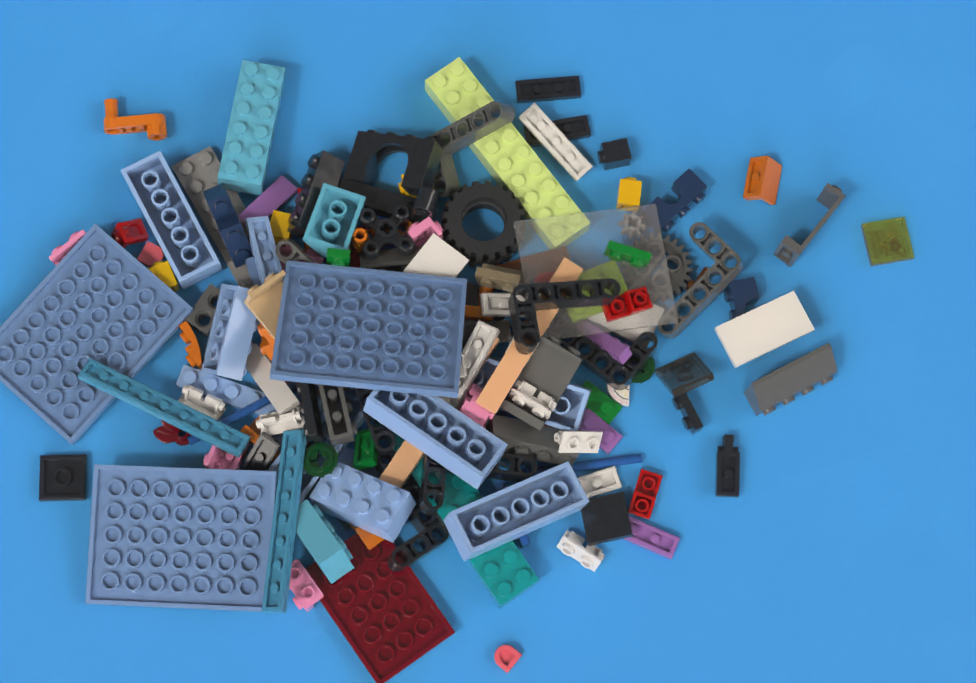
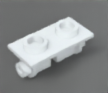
M518 380L514 386L515 389H511L509 397L518 406H526L532 410L531 412L535 416L548 420L558 403L554 402V398L542 391L537 398L533 395L537 388L524 380L522 382Z
M184 385L181 391L183 395L178 399L179 402L216 420H219L226 411V403L223 402V399H219L211 394H207L204 399L202 398L204 391L192 385Z
M300 406L283 415H279L278 412L259 415V419L256 420V426L258 429L261 428V433L266 432L270 436L281 434L286 430L304 429L303 424H305V418L301 413Z
M559 431L554 434V441L560 445L559 453H598L603 432Z
M567 530L556 547L565 555L571 556L580 562L583 567L595 572L605 557V554L602 553L603 550L595 545L583 547L582 544L585 539L574 531L570 532Z

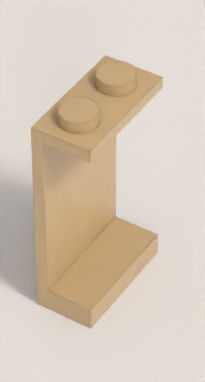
M284 270L278 274L273 272L265 278L264 284L261 286L256 284L247 291L248 296L244 301V304L274 340L284 283L282 279L286 274Z

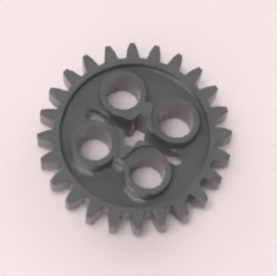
M649 233L648 240L642 235L640 243L636 240L632 243L634 248L647 252L649 250H656L659 254L658 257L651 256L650 262L645 268L646 274H639L636 267L631 266L629 262H622L621 267L626 269L622 271L621 276H628L624 281L625 284L631 283L629 290L646 286L653 304H655L657 298H660L661 303H664L666 296L672 301L674 298L673 293L680 296V289L685 290L687 288L685 282L691 280V277L688 275L693 271V269L688 267L692 264V260H686L689 252L682 253L684 245L677 247L678 239L670 242V235L662 239L661 233H658L657 238H654L652 233ZM668 253L660 269L655 272L649 283H645V280L650 276L653 268L657 266L662 256ZM666 263H675L677 269L668 268ZM656 279H661V280H663L664 283H665V286H663V287L657 286V285L655 284L654 280H656Z

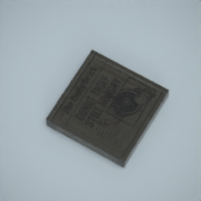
M695 352L655 369L656 376L673 397L714 380L713 373Z

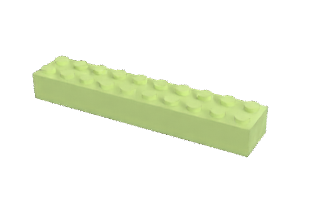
M460 57L425 80V91L451 124L494 101ZM512 123L468 145L494 180L504 185L503 190L507 191L510 189L514 193V199L519 198L522 203L521 209H524L526 221L550 251L568 246L588 231L590 226L589 220Z

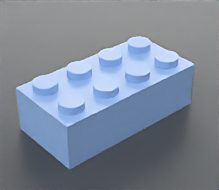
M227 284L221 285L201 368L202 372L240 381L245 376L247 356L250 354L253 346L251 341L253 332L256 331L258 326L257 318L244 304L248 296V288Z
M338 462V467L334 468L332 474H327L324 478H320L309 497L313 505L316 504L322 512L394 543L416 505L410 492Z

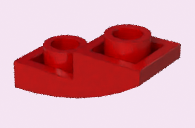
M646 286L625 291L623 294L618 295L610 305L602 306L607 322L653 308Z
M641 468L628 513L650 519L663 475Z

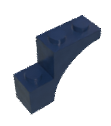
M221 183L203 191V194L232 261L237 268L246 264L247 258L254 256L226 188Z

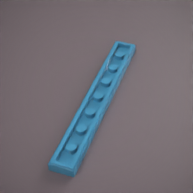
M91 358L78 374L79 380L238 458L250 441V436Z
M304 429L283 431L261 611L266 614L286 613L307 440Z

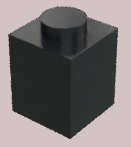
M627 138L601 143L600 150L597 151L599 164L603 163L604 170L630 165L632 157Z

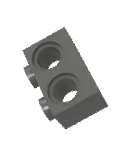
M211 283L194 305V310L185 319L191 328L208 339L216 307H213V303L218 300L220 289ZM205 317L211 318L208 325H200L201 319Z

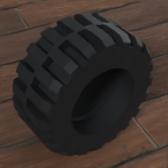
M474 181L471 187L465 184L460 187V192L454 191L452 193L450 201H447L444 206L441 224L443 228V241L469 259V267L475 268L476 264L482 265L484 263L498 265L503 260L507 262L511 259L513 253L516 254L520 243L523 241L526 222L524 209H521L522 203L519 198L514 199V193L510 189L504 191V185L499 183L493 186L491 181H485V184H479V181ZM489 209L502 218L504 229L502 234L493 240L478 241L465 233L462 225L463 219L473 210Z

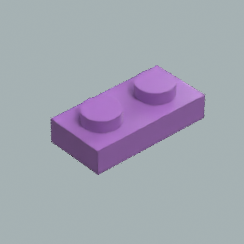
M589 408L584 412L579 431H602L603 434L599 448L608 455L623 436Z

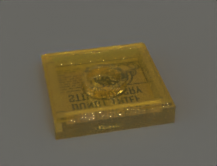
M905 217L863 223L861 225L871 267L913 260L915 258Z

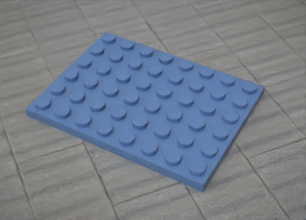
M94 224L0 326V381L70 444L74 445L116 398L78 379V374L87 361L91 358L133 379L176 332L179 325L185 321L194 309L98 225Z
M287 260L270 370L271 380L458 398L467 279Z
M94 464L85 604L261 612L278 472Z

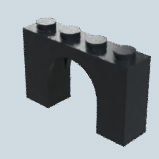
M367 130V132L358 131L343 178L372 186L380 163L393 153L403 152L408 155V164L401 186L409 195L417 196L420 187L432 189L444 149L432 137H425L423 139L410 134L399 136L392 132L382 134L374 130Z

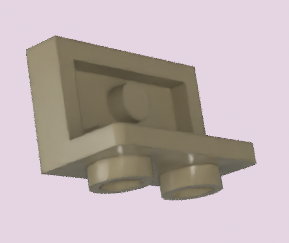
M484 263L482 267H477L475 277L477 284L485 288H496L506 292H513L516 286L523 284L525 272Z

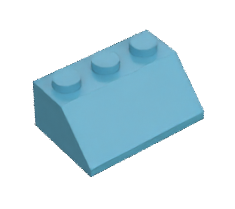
M323 183L303 241L325 259H327L328 248L349 250L353 232L357 228L359 215L364 207L366 197Z

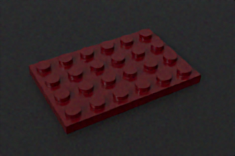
M356 533L344 541L347 549L353 556L350 561L354 568L331 584L316 562L305 569L324 595L320 602L376 683H386L455 634V631L410 566L401 572H394L388 567V556L396 548L392 542L384 539L369 550ZM395 555L398 563H404L402 556Z

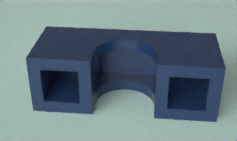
M688 169L673 182L671 190L678 197V202L667 204L658 196L642 210L640 217L643 216V220L657 234L662 231L668 232L675 225L673 221L678 217L682 219L691 210L689 207L694 202L699 204L706 195L704 193L707 185Z
M754 277L732 281L723 291L726 303L729 302L731 308L729 311L730 320L745 314V306L755 304L760 298Z

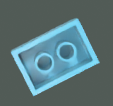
M307 499L300 503L296 535L332 584L354 568L350 561L353 556L340 536L338 537L330 522L325 519L316 504L312 506Z

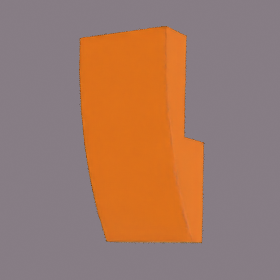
M184 321L179 325L182 331L179 335L188 345L185 347L188 354L185 358L192 367L197 366L201 370L203 355L200 345L187 321Z
M260 323L257 326L261 335L259 347L262 354L267 355L272 362L275 340Z

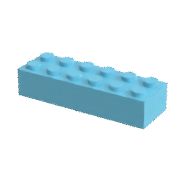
M242 60L217 177L218 185L223 183L227 190L255 195L262 194L285 81V67Z

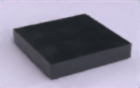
M40 455L39 501H86L87 455Z
M624 492L589 499L590 502L581 509L588 546L633 537Z

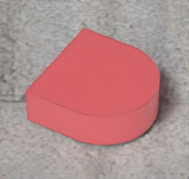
M147 241L137 260L151 267L155 262L163 261L164 254L159 246Z
M502 645L495 651L494 660L501 669L508 673L522 654L510 645Z

